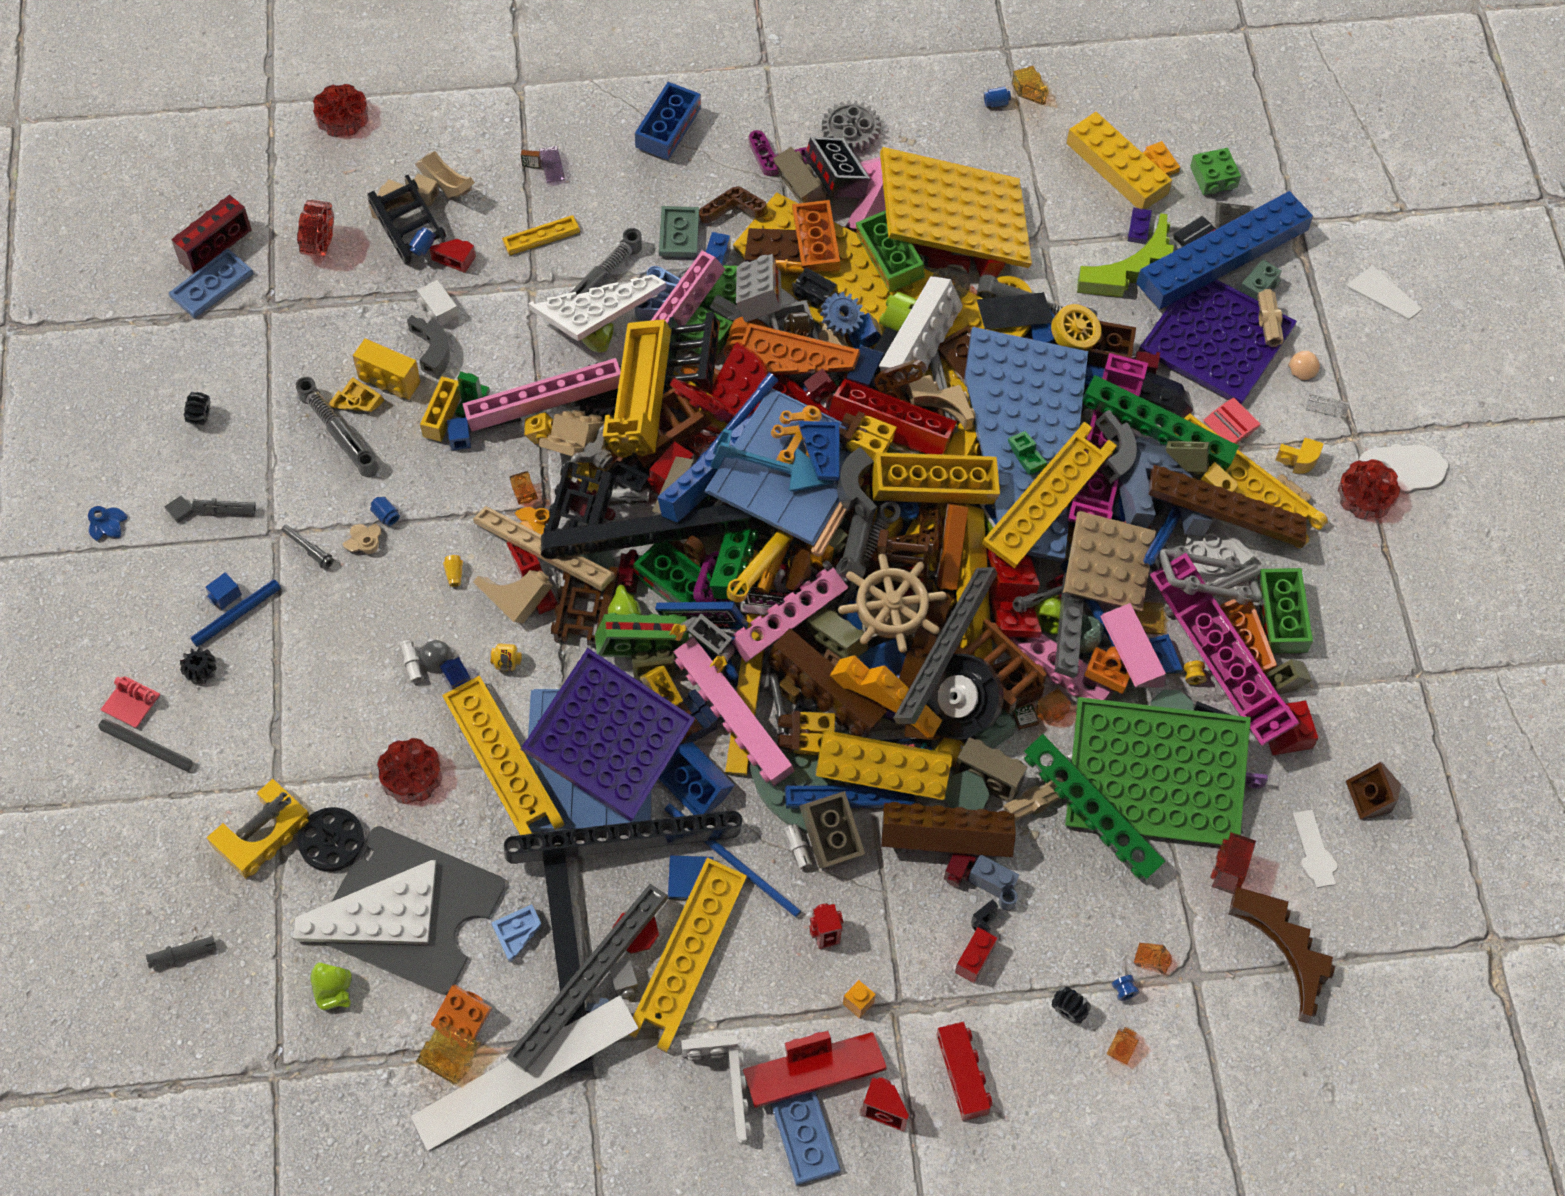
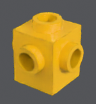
M546 412L525 418L524 435L532 443L539 444L540 438H548V435H551L554 419Z

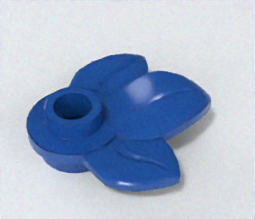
M94 506L88 512V520L90 522L89 534L96 541L103 534L119 538L121 536L120 522L125 521L128 517L119 508L112 507L106 509L102 506ZM96 513L102 514L100 518H97L94 515Z

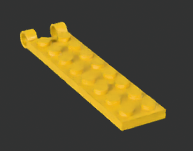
M1189 413L1184 418L1218 435L1205 424H1203L1201 421H1199L1197 418H1195L1192 414ZM1237 450L1232 464L1226 471L1238 483L1233 492L1243 494L1255 500H1261L1275 507H1281L1292 513L1301 514L1307 517L1311 526L1317 530H1321L1328 523V518L1324 513L1315 509ZM1307 534L1305 545L1309 542V536Z
M1083 422L1079 429L983 539L982 544L1012 567L1016 568L1116 449L1117 445L1110 440L1105 443L1101 450L1086 440V437L1093 429L1086 422Z
M480 675L443 694L444 701L519 835L532 834L528 825L546 815L554 830L563 827L565 824L526 755L520 750L521 747Z
M707 857L633 1015L638 1029L628 1035L636 1038L645 1020L664 1029L657 1048L665 1052L668 1051L747 875ZM660 1014L661 1018L657 1019L655 1015Z

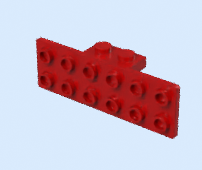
M824 1031L784 1043L786 1057L744 1068L743 1074L745 1075L754 1107L757 1108L886 1071L887 1067L873 1032L831 1043L829 1031Z

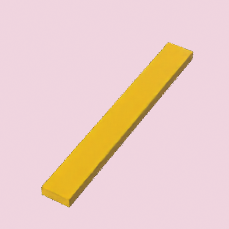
M748 613L747 629L752 626L750 622L760 615L764 618L766 615ZM752 632V638L755 641H760L759 634ZM765 649L748 662H745L741 657L737 694L754 716H756ZM732 732L730 734L725 772L726 774L747 776L749 767L747 755L749 753L745 748L743 750L739 748L734 741L737 737Z

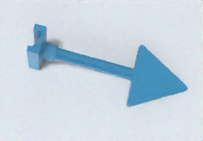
M725 428L713 450L715 456L711 462V468L719 469L723 458L728 457L791 474L790 492L833 484L834 482L831 480H818L810 458L799 449H796L794 462L791 465L731 446L732 431Z

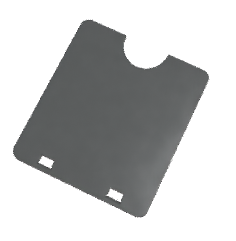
M382 826L374 827L332 902L430 860H436L429 944L320 943L436 993L448 994L468 959V956L463 954L455 945L454 936L456 929L462 922L470 918L482 917L489 919L505 888V881L497 874ZM368 848L374 851L369 861L363 859Z

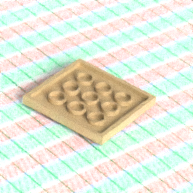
M1082 511L1077 512L1063 593L1118 607L1131 603L1134 611H1142L1150 565L1148 563L1145 564L1143 559L1155 539L1156 531Z

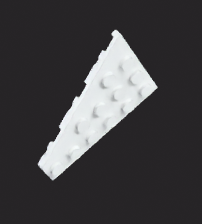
M648 275L643 278L631 279V283L618 285L617 282L598 288H590L587 293L577 295L576 292H572L558 297L547 298L546 302L534 304L532 301L528 303L529 310L579 341L665 290L666 282L655 275Z
M430 860L295 918L293 934L294 941L428 945L436 860Z

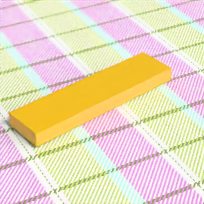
M574 215L503 237L502 241L508 255L511 256L580 233V228Z

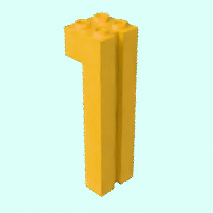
M665 319L627 324L614 419L610 415H605L603 438L617 457H628L633 453L640 456L655 454L671 329Z

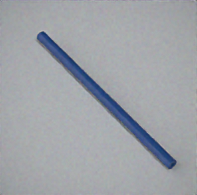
M670 803L664 809L672 817L685 816ZM704 841L706 845L739 872L747 875L750 881L795 918L801 913L800 909L717 841Z

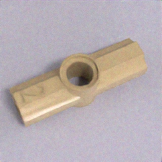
M1264 289L1257 296L1260 308L1259 325L1263 327L1266 344L1270 347H1277L1284 340L1281 328L1282 312L1281 309H1278L1275 292L1271 289Z
M1056 778L1059 782H1064L1063 779ZM1049 782L1040 787L1033 786L1029 788L1022 796L1004 804L1003 809L1004 811L1014 813L1015 821L1031 813L1038 814L1044 811L1051 803L1061 798L1054 792L1055 787Z

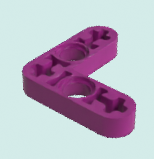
M760 130L752 131L749 134V145L761 171L766 176L778 175L779 172L773 161V158L777 155H774L765 134ZM803 147L795 149V152L799 151L803 156L804 163L809 164L807 159L804 157L807 148ZM760 151H767L768 154L765 155V156H762V155L759 154V152H760Z
M715 551L708 554L704 559L693 592L696 602H730L727 599L714 598L710 582L707 579V573L711 578L713 576L720 552Z

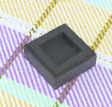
M182 495L164 506L177 523L193 513L192 507Z

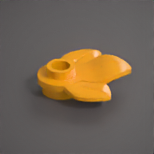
M524 507L515 512L516 517L522 521L520 524L541 535L544 533V527L550 518L549 510L545 508L534 509L532 507Z

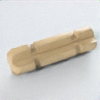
M1280 474L1277 477V480L1306 502L1311 500L1312 496L1309 493L1303 492V489L1293 481H1288L1285 475Z

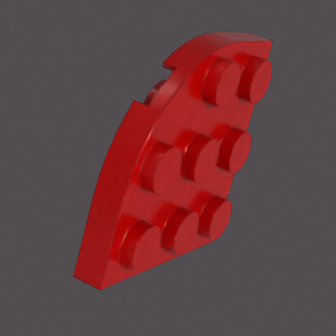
M736 342L708 394L737 414L767 376V367L756 353L742 343ZM761 401L756 405V407H755V408L752 410V412L747 416V418H748L754 411H756V409H757V407L759 406V404L761 403Z
M675 378L670 383V386L675 388L674 393L690 400L689 403L694 407L711 412L713 417L722 423L728 424L736 415L732 410L696 386Z

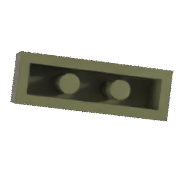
M825 606L805 619L808 634L842 658L854 655L858 658L869 649L868 644L860 642V638L865 633L863 630L857 629L848 620L842 619L835 611H831Z

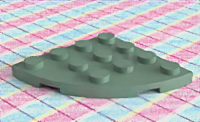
M782 751L792 764L794 772L775 786L770 781L766 783L759 774L762 771L758 765L753 766L749 761L750 773L756 791L768 809L784 823H789L792 826L797 824L798 829L808 834L801 810L786 809L785 786L832 785L833 779L816 776L818 756L790 754L788 751Z

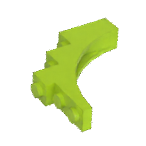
M1160 213L1154 235L1136 254L1109 265L1080 266L1077 293L1123 298L1124 290H1128L1129 283H1137L1140 269L1173 252L1174 245H1169L1170 237H1166L1170 231V222H1167L1168 214Z

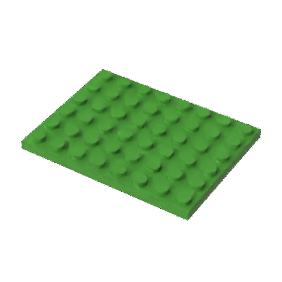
M1078 697L1071 763L1140 835L1235 847L1240 845L1251 717ZM1079 787L1071 789V795L1074 798L1082 797L1083 792ZM1067 800L1065 826L1089 829L1084 823L1086 819L1081 814L1077 816L1070 809L1069 805L1071 803ZM1088 803L1086 810L1090 814H1096L1098 807L1094 803ZM1110 819L1102 820L1101 825L1105 830L1113 828V822Z

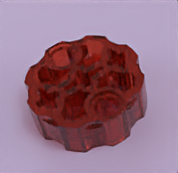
M333 84L327 86L313 100V113L319 129L327 132L329 136H352L361 127L366 126L369 120L366 97L362 91L356 90L353 85Z
M314 199L307 200L298 222L297 243L299 245V252L303 255L324 257L333 236L334 213L332 204Z
M1371 459L1369 461L1358 460L1350 464L1349 469L1342 474L1337 491L1340 494L1341 506L1344 510L1353 513L1356 518L1363 520L1368 518L1379 519L1386 516L1392 506H1395L1400 494V487L1397 482L1398 475L1392 468L1386 467L1379 460ZM1348 496L1354 497L1355 500L1349 499Z
M411 738L406 741L397 740L388 746V750L380 755L377 762L378 778L385 794L392 796L398 803L409 804L413 801L422 802L430 798L434 789L440 786L443 777L439 755L434 747L424 744L423 740L418 738ZM420 750L419 753L412 754V751ZM402 788H408L404 793L399 792Z

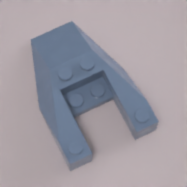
M1135 436L1137 445L1135 461L1129 470L1119 477L1118 485L1126 523L1148 529L1155 517L1152 500L1164 501L1148 495L1153 466L1165 467L1191 478L1192 476L1189 471H1185L1166 452L1167 445H1163L1153 438ZM1179 506L1184 533L1204 536L1213 521L1212 517Z

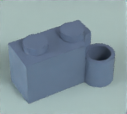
M980 855L970 872L968 882L998 897L999 906L1003 910L1008 911L1015 907L1018 895L1014 889L1020 875ZM1009 896L1013 901L1006 902L1003 897Z

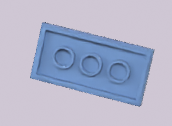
M226 249L168 294L171 299L195 319L254 273L233 252Z
M816 1091L771 1103L796 1186L840 1173L841 1169Z

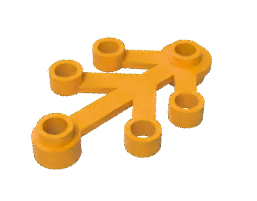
M808 405L803 408L802 412L791 413L788 410L783 411L779 420L785 425L791 421H820L822 414L817 407ZM774 425L771 435L775 439H780L782 436L795 435L787 449L782 450L776 459L777 461L792 465L795 458L794 452L803 439L798 425L790 427Z

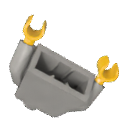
M702 614L698 618L692 617L681 624H674L669 635H676V640L680 641L683 634L689 631L700 644L717 656L710 664V667L715 666L718 669L717 673H720L735 652V647L729 643L732 638Z

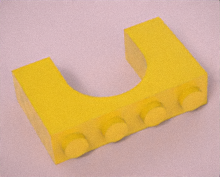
M273 778L256 793L260 802L265 805L268 802H272L280 793L285 792L288 795L282 801L290 797L291 804L279 812V816L276 817L275 828L269 836L256 842L244 841L222 823L206 837L210 846L245 879L257 873L260 866L266 860L272 859L277 850L283 845H287L293 836L309 822L307 819L310 816L308 811Z

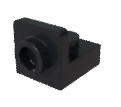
M993 899L973 914L971 926L974 931L979 927L990 933L991 928L987 924L996 918L998 904Z

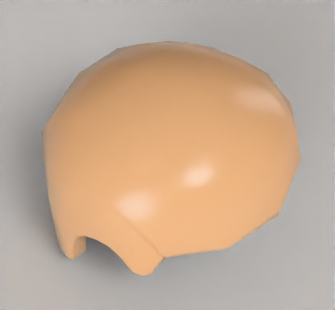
M1300 351L1293 355L1288 363V367L1291 368L1292 375L1301 380H1309L1317 375L1320 364L1314 353Z

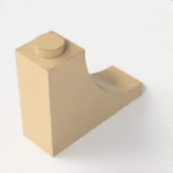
M531 570L520 580L508 585L496 584L488 577L477 576L473 581L513 622L524 623L553 586L548 581L549 577L544 572Z

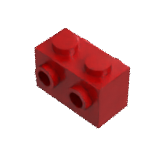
M824 903L818 905L813 909V915L810 918L811 925H809L812 939L816 938L819 949L840 944L841 932L843 931L841 911L836 910L835 904L829 905Z

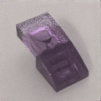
M553 146L539 149L546 183L565 180L558 147Z

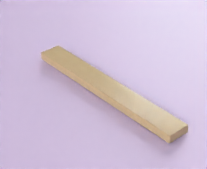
M487 506L473 518L474 524L601 591L615 578L613 572L581 555L556 559L543 558L541 556V534Z

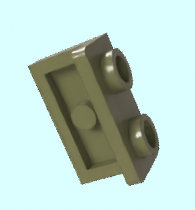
M660 649L657 652L651 653L642 651L631 655L633 675L638 681L641 680L640 677L657 666H664L670 677L676 676L673 650Z

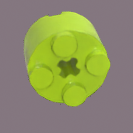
M897 292L894 296L889 295L886 301V311L881 315L879 324L884 329L889 327L899 332L917 299L901 292Z

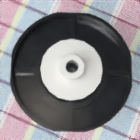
M953 654L926 703L942 720L936 732L949 739L968 740L969 737L974 739L993 727L1003 707L1004 694L1002 683L992 666L982 658L968 654Z

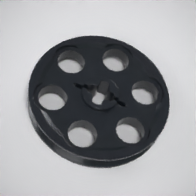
M338 807L323 808L307 817L309 822L299 830L297 836L298 848L305 862L317 870L326 872L338 871L351 865L365 841L364 831L358 818L350 811ZM326 815H333L335 817L334 821L330 824L323 823V818ZM345 822H354L353 829L348 831L343 829ZM315 828L317 833L313 837H306V830ZM326 833L328 834V836H331L332 838L334 837L335 843L338 847H336L335 844L331 841L327 840ZM349 841L357 843V847L351 851L345 849V845ZM311 848L319 849V854L316 857L311 858L307 856ZM333 854L338 855L339 861L337 863L330 864L327 862L329 856Z

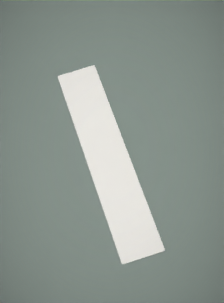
M618 996L562 1028L526 1073L507 1060L412 1115L411 1119L427 1151L632 1033L638 1029V1026L621 996Z

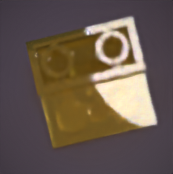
M440 1020L430 1041H426L416 1062L452 1084H457L473 1064L472 1059L481 1042L444 1020Z

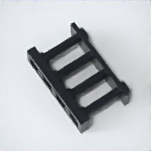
M405 175V186L384 196H377L375 191L367 193L370 206L404 264L411 262L412 252L410 251L411 247L409 244L404 243L403 235L429 224L436 235L434 240L443 243L446 237L444 229L438 227L420 196L416 181L414 179L411 180L409 175ZM408 192L411 193L415 201L395 211L386 212L383 207L385 203ZM417 208L424 215V217L401 228H396L393 224L394 219Z
M714 312L706 313L703 323L679 326L674 317H669L668 325L671 329L664 390L666 392L671 390L672 386H670L673 378L683 382L698 381L704 390L712 389L720 329L719 320ZM704 331L701 340L678 342L679 334ZM702 348L699 356L676 359L677 350ZM700 364L697 373L674 375L675 367Z

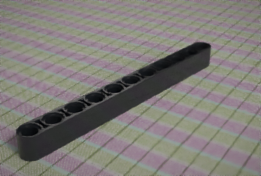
M728 504L691 510L678 523L662 517V515L555 530L541 535V556L545 559H556L688 539L690 536L697 538L760 528L764 521Z
M723 811L508 837L505 840L504 857L507 862L518 864L735 838L740 834L743 818L737 811ZM728 823H735L736 825L730 826ZM712 825V826H714L715 828H712V829H711V828H707L706 826ZM685 828H692L693 830L687 831ZM669 830L672 833L666 834L663 831ZM642 833H648V834H650V835H649V836H643V835H641V834H642ZM626 835L628 838L622 839L620 836ZM605 838L606 841H599L597 839ZM582 840L584 843L578 844L576 841ZM555 843H561V844H563L562 846H559V847L554 846ZM535 845L540 846L539 849H533L531 847ZM512 848L518 849V851L511 852L509 850Z
M561 843L554 844V846H557V847L563 845V844H561ZM566 858L543 860L560 991L580 968ZM585 1001L564 1027L586 1015ZM592 1056L571 1067V1077L594 1074Z

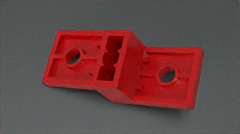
M986 547L991 567H994L997 571V575L989 588V600L997 626L1005 636L1040 638L1042 631L1034 607L1020 613L1016 612L1012 605L1016 597H1025L1031 593L1037 594L1040 584L1031 556L1026 555L1014 568Z

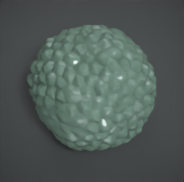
M1084 614L1082 616L1080 655L1093 652L1103 641L1104 637L1102 623L1095 617Z

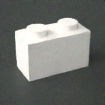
M438 280L417 290L419 297L417 302L421 309L425 308L429 320L434 319L443 326L459 317L456 304Z

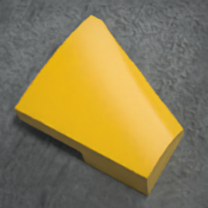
M352 377L342 391H337L328 405L331 408L372 412L385 399L381 394Z

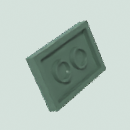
M661 206L659 256L697 257L699 207Z

